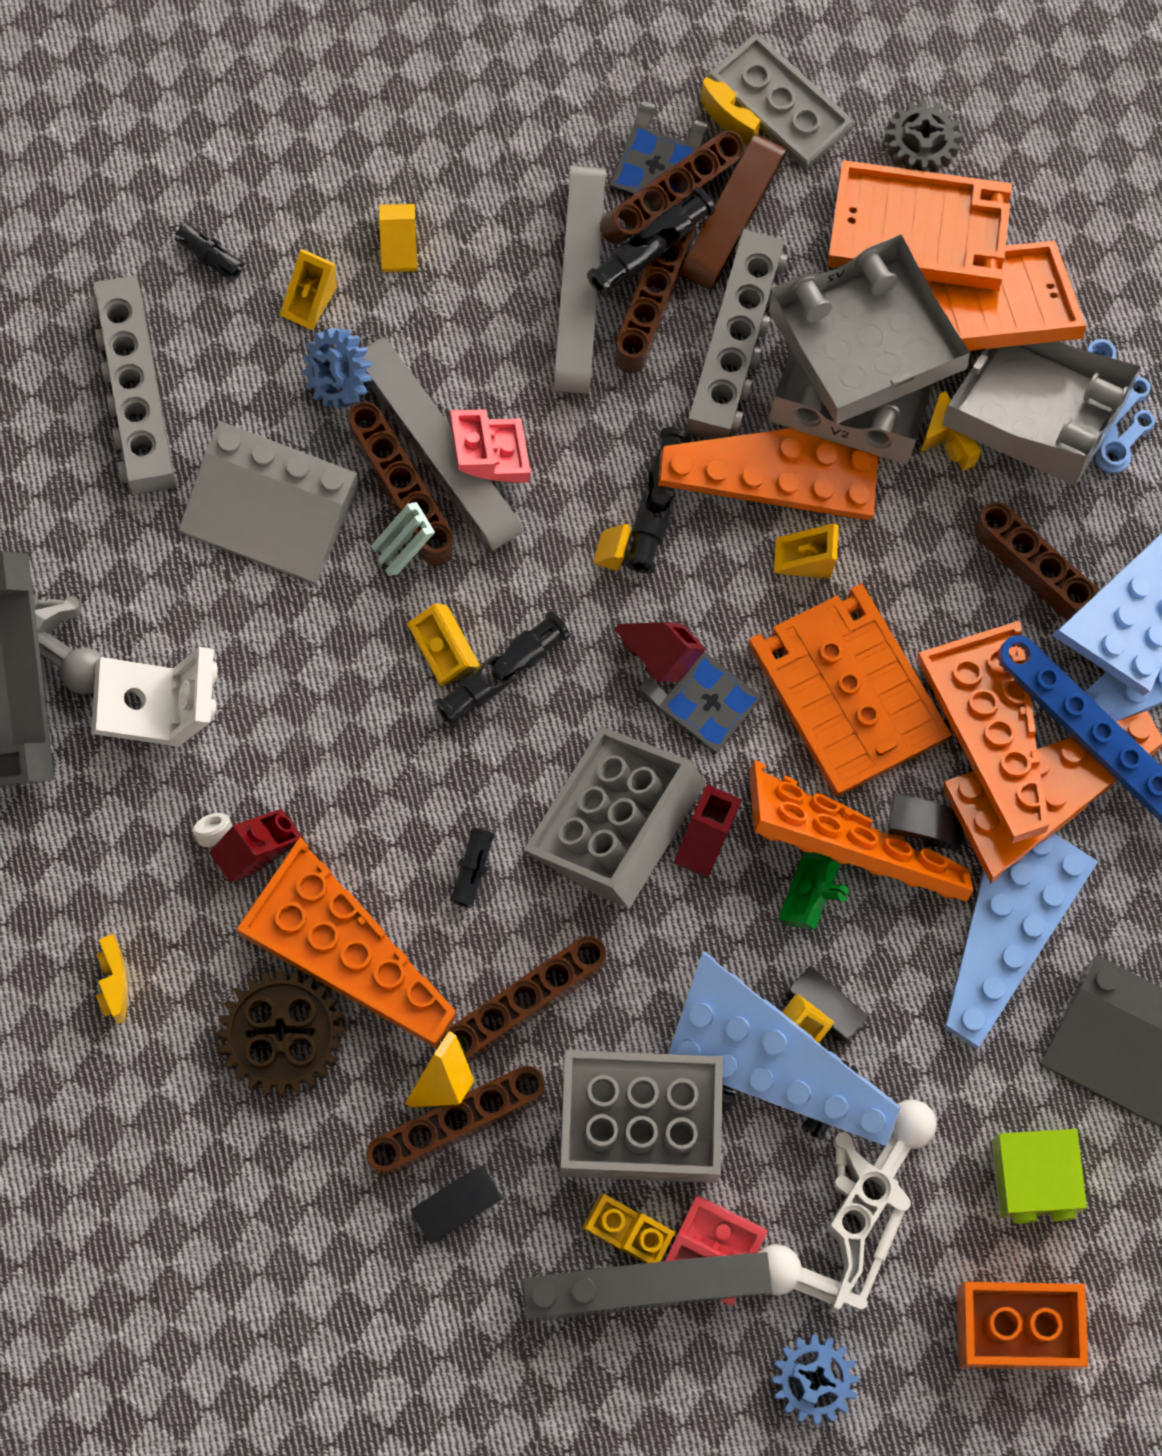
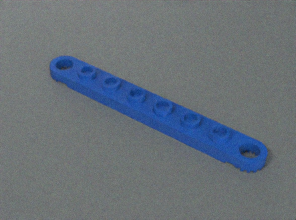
M1021 635L1009 637L998 650L997 658L1000 662L999 665L1162 823V766L1033 641ZM1012 646L1022 647L1021 649L1025 650V654L1027 653L1026 663H1014L1009 657V648Z

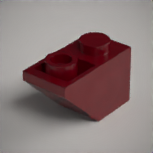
M681 623L618 624L614 629L623 639L622 645L631 654L638 656L646 665L645 671L659 682H680L706 650L688 628Z
M707 784L673 864L709 878L738 813L742 799Z
M282 809L233 825L209 854L232 883L256 874L293 848L300 837L303 839V836L294 826L293 821Z

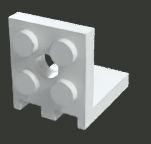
M198 647L174 668L100 657L96 660L91 734L178 747L207 726L214 718L216 703L214 699H211L212 685L216 681L218 671L217 664L213 662L214 649ZM126 692L135 693L140 698L141 707L139 710H133L126 705L124 701Z

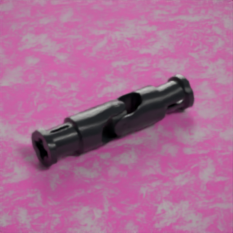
M694 188L690 193V197L678 206L672 205L638 234L610 253V259L597 269H590L587 273V278L591 286L599 295L607 298L611 295L612 289L624 279L630 280L651 264L654 259L692 232L693 225L705 216L710 217L713 215L716 209L711 198L701 188Z
M663 428L660 432V439L662 441L658 455L652 459L648 474V488L642 495L631 532L633 537L629 554L625 555L623 559V564L627 568L639 573H653L655 571L654 557L658 545L663 543L674 503L673 496L671 495L674 488L657 485L661 450L664 446L692 442V437L680 429ZM646 507L652 513L665 511L664 517L661 519L652 517L647 513Z
M552 611L547 612L545 619L532 630H524L516 636L503 656H500L502 653L494 654L458 682L459 686L443 699H435L434 705L440 715L448 724L455 728L459 725V719L474 707H482L510 685L518 675L515 672L534 666L546 656V651L561 639L564 641L569 639L570 633L566 625ZM548 631L551 632V633L548 634L545 638L540 639V637H542V636H543L544 634H546ZM489 665L492 676L504 683L495 687L489 686L482 678L483 669Z

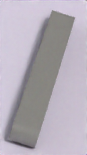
M572 165L570 168L553 392L590 393L597 292L591 286L587 273L590 269H597L599 267L601 246L600 222L603 218L606 168Z
M381 337L366 346L368 352L364 355L365 361L372 362V366L366 368V374L372 377L371 381L366 382L486 549L489 552H493L522 534L523 530L518 518L492 482L458 470L451 426L385 337Z

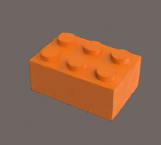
M963 1282L956 1287L959 1368L1080 1370L1088 1367L1085 1284Z

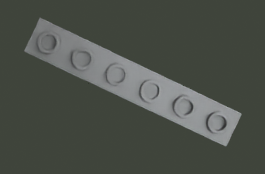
M743 229L688 418L686 429L688 434L706 439L730 437L731 432H739L744 412L737 411L740 400H748L753 380L746 379L749 368L756 370L762 350L755 347L758 336L765 338L771 317L764 314L767 305L770 306L771 288L777 286L773 284L775 275L783 276L788 258L787 254L782 253L784 239ZM758 271L762 273L764 277H754L750 274V272ZM743 302L752 303V304L755 306V308H753V309L744 308V307L741 305V303H743ZM740 333L747 339L736 340L731 335ZM733 365L738 371L728 372L722 366ZM722 396L729 403L718 404L712 398Z
M133 275L94 282L96 296L89 298L93 318H100L102 327L95 329L99 351L106 350L107 361L101 362L104 383H111L113 394L106 395L110 416H117L119 427L112 428L116 450L123 449L125 461L118 462L122 484L129 483L132 495L176 488L138 277ZM116 317H127L122 323L112 322ZM123 349L133 350V352L127 356L118 355V353ZM130 381L139 382V385L133 389L123 388ZM135 414L145 415V418L139 422L129 421L130 417ZM141 447L151 448V451L144 456L134 454Z

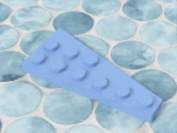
M1162 533L1106 583L1093 598L1074 613L1063 626L1052 634L1053 637L1142 696L1151 691L1162 667Z
M702 952L668 1054L722 1056L723 1085L887 1146L901 1106L867 1079L860 1077L845 1065L838 1056L826 1050L809 1033L784 1013L753 992L736 975L731 974L719 965L707 952Z

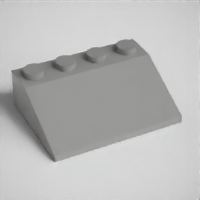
M220 421L204 454L179 528V533L316 585L359 490L357 473Z
M601 726L524 848V852L596 895L630 909L706 785V782L691 760Z
M565 1050L559 1177L717 1183L721 1176L723 1057Z

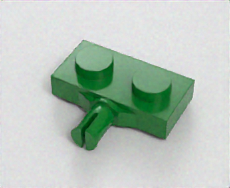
M803 852L778 920L786 926L815 930L826 901L829 899L844 902L847 900V897L844 895L849 896L847 886L833 884L840 863L834 861L831 857L816 852Z

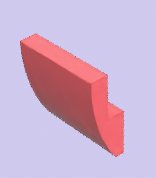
M486 409L450 410V422L459 471L494 481L530 482L531 470L521 418L488 419Z
M697 1194L665 1261L758 1253L768 1230ZM736 1298L723 1299L721 1301L733 1306Z

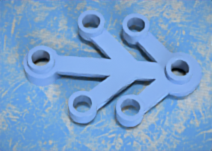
M1106 339L1094 340L1087 349L1088 352L1113 359L1116 357L1115 346ZM1136 378L1133 386L1142 387L1144 393H1137L1132 388L1129 398L1095 453V462L1104 472L1117 474L1124 471L1131 461L1129 448L1141 435L1148 434L1155 424V417L1151 412L1140 410L1133 417L1131 426L1118 438V422L1136 402L1145 400L1150 392V383L1145 378ZM1137 419H1145L1149 426H1141ZM1112 453L1116 455L1118 461L1108 459L1106 454Z

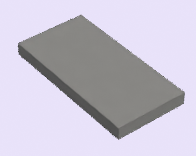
M757 32L707 74L708 78L715 82H723L731 90L737 92L734 106L746 108L754 113L757 118L761 119L759 128L777 145L787 149L786 153L805 170L813 165L855 126V121Z

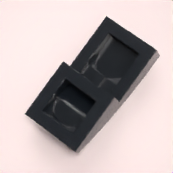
M893 794L888 834L923 839V845L961 850L963 828L953 808L916 797Z
M482 1165L412 1208L410 1212L429 1244H434L466 1222L480 1216L502 1201L503 1197Z

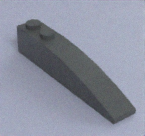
M767 1252L643 1263L523 1278L527 1319L532 1322L773 1294Z

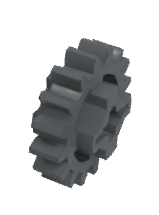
M922 100L920 107L917 108L912 101L908 102L906 112L901 108H897L894 118H890L884 138V142L889 143L887 154H897L894 164L897 166L905 162L907 164L906 169L913 170L916 167L919 168V171H926V168H931L933 173L939 172L941 164L948 168L952 158L957 157L962 139V133L957 132L960 125L959 121H949L952 111L948 110L941 113L939 111L940 103H936L933 108H929L926 100Z

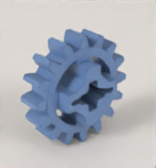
M339 328L324 329V332L315 333V341L307 342L306 344L310 354L302 355V360L308 363V368L302 370V375H309L310 378L306 388L315 389L313 399L315 401L323 400L324 407L334 406L336 409L359 403L358 395H365L368 392L363 383L372 380V377L366 374V368L371 367L372 362L365 361L364 359L368 349L367 347L359 348L360 337L350 336L349 329L339 330ZM336 345L337 347L336 349H332L331 346ZM341 387L343 390L339 392L337 388Z
M817 1335L810 1336L809 1345H805L801 1338H797L794 1340L796 1351L784 1347L781 1352L786 1358L785 1362L776 1360L773 1363V1367L781 1371L780 1376L770 1379V1383L780 1385L781 1391L774 1395V1399L781 1400L785 1398L787 1404L783 1412L787 1414L793 1409L798 1411L797 1422L802 1423L807 1415L811 1416L813 1426L820 1425L821 1415H825L830 1423L836 1421L834 1410L837 1409L844 1414L847 1413L849 1408L844 1400H854L857 1398L858 1394L850 1389V1385L860 1382V1377L850 1375L849 1369L853 1368L857 1363L855 1360L845 1362L842 1358L847 1351L845 1346L837 1351L832 1349L833 1338L829 1337L823 1345L819 1344ZM816 1353L812 1363L806 1366L794 1363L801 1355ZM831 1361L838 1367L841 1380L834 1377L830 1368ZM817 1370L820 1372L819 1379L827 1386L820 1385L812 1390L810 1388L811 1381L806 1379V1376L803 1374L810 1375ZM789 1380L797 1384L800 1391L798 1400L790 1389ZM824 1394L836 1398L828 1406L813 1408L818 1397Z

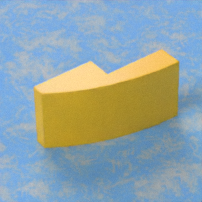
M705 77L700 101L704 108L725 131L731 130L736 132L742 138L743 143L748 146L755 134L758 135L761 119L757 118L754 113L746 108L734 106L737 92L731 90L727 84L720 81L715 82Z
M114 934L99 939L103 951L97 953V957L104 974L112 973L113 975L98 981L102 993L97 994L96 997L104 1016L112 1014L116 1023L119 1024L124 1022L126 1017L128 981L120 946Z
M604 1193L599 1194L582 1227L586 1232L644 1263L661 1262L675 1234L674 1231L643 1213L635 1212Z

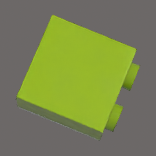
M1078 1129L999 1133L991 1140L1000 1219L1012 1218L1013 1224H1026L1037 1222L1036 1216L1051 1215L1052 1221L1075 1220L1076 1214L1087 1208Z

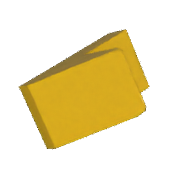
M945 391L939 394L920 452L946 442L945 448L949 458L953 462H957L962 471H965L976 465L982 451L974 439L942 425L948 404L951 401Z

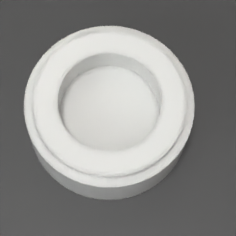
M210 814L201 818L195 824L193 833L200 846L212 847L232 827V823L226 814Z

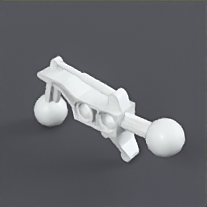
M904 1100L897 1103L901 1106L889 1144L883 1148L874 1165L868 1163L856 1151L852 1138L848 1133L841 1132L834 1138L833 1145L836 1148L838 1174L833 1186L838 1192L845 1195L846 1198L826 1231L840 1245L844 1268L840 1281L838 1282L803 1268L797 1254L787 1246L779 1244L768 1245L758 1251V1253H768L773 1293L771 1295L788 1294L794 1289L831 1304L829 1311L833 1313L840 1310L843 1304L857 1310L866 1308L868 1304L867 1298L881 1263L887 1257L904 1212L911 1205L910 1199L898 1185L899 1182L893 1178L910 1150L928 1145L934 1138L937 1130L934 1112L926 1103L918 1100ZM846 1166L849 1168L853 1181L845 1176ZM864 1182H876L881 1188V1198L878 1200L867 1198L863 1192ZM887 1206L892 1212L873 1256L875 1258L859 1296L850 1291L863 1271L865 1239L882 1210ZM852 1214L859 1218L861 1222L860 1233L852 1234L844 1229L842 1225L844 1215Z

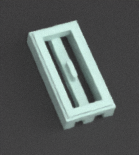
M410 503L403 508L371 547L374 552H381L378 559L381 564H388V568L385 571L388 576L400 573L435 532L418 503ZM419 526H421L422 529L418 532V534L410 541V543L403 549V551L397 557H395L394 554L401 548V546L404 543H407L411 539L416 529Z

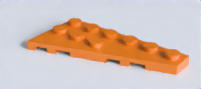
M788 428L664 446L660 453L657 485L870 521L874 517L878 455Z
M1020 620L918 653L917 658L931 689L1012 844L1046 833L1049 827L1044 784L1041 782L1039 768L1040 756L1035 740L1036 729L1031 696L1017 684V681L1008 672L1004 671V668L999 665L1000 662L997 658L999 648L1009 637L1021 635ZM1012 646L1008 652L1010 659L1016 664H1024L1026 661L1024 649Z
M1148 711L1116 721L1151 756L1161 749L1162 737ZM1073 737L1037 749L1039 750L1041 782L1044 784L1049 827L1046 833L1012 844L974 771L944 781L943 790L991 884L1014 863L1017 864L1031 849L1041 841H1046L1086 809L1090 802L1099 795L1102 796L1117 782Z
M754 760L749 770L755 833L760 834L767 840H780L795 845L804 852H816L831 857L840 864L850 863L865 868L877 876L886 875L901 880L910 887L920 886L935 891L947 899L956 898L965 902L968 901L973 892L968 868L929 848H923L921 851L912 848L904 841L905 836L887 835L871 827L872 819L822 793H816L811 796L796 785L798 781L786 775L781 781L764 772L767 765Z
M300 837L238 926V935L436 1049L445 1032L456 1018V1011L428 979L417 971L409 962V958L404 952L393 944L386 936V932L348 890H345L332 875L331 870L322 861L320 862L309 849L306 842Z

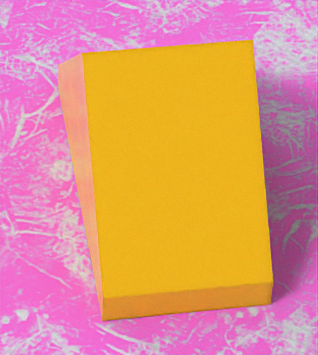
M415 204L379 205L382 272L417 271Z
M300 250L279 316L310 330L314 329L337 288L335 264L308 251Z
M833 523L777 537L774 572L781 575L830 579L837 561L839 526Z
M449 1031L434 1053L405 1102L409 1107L460 1105L471 1088L474 1078L455 1034Z

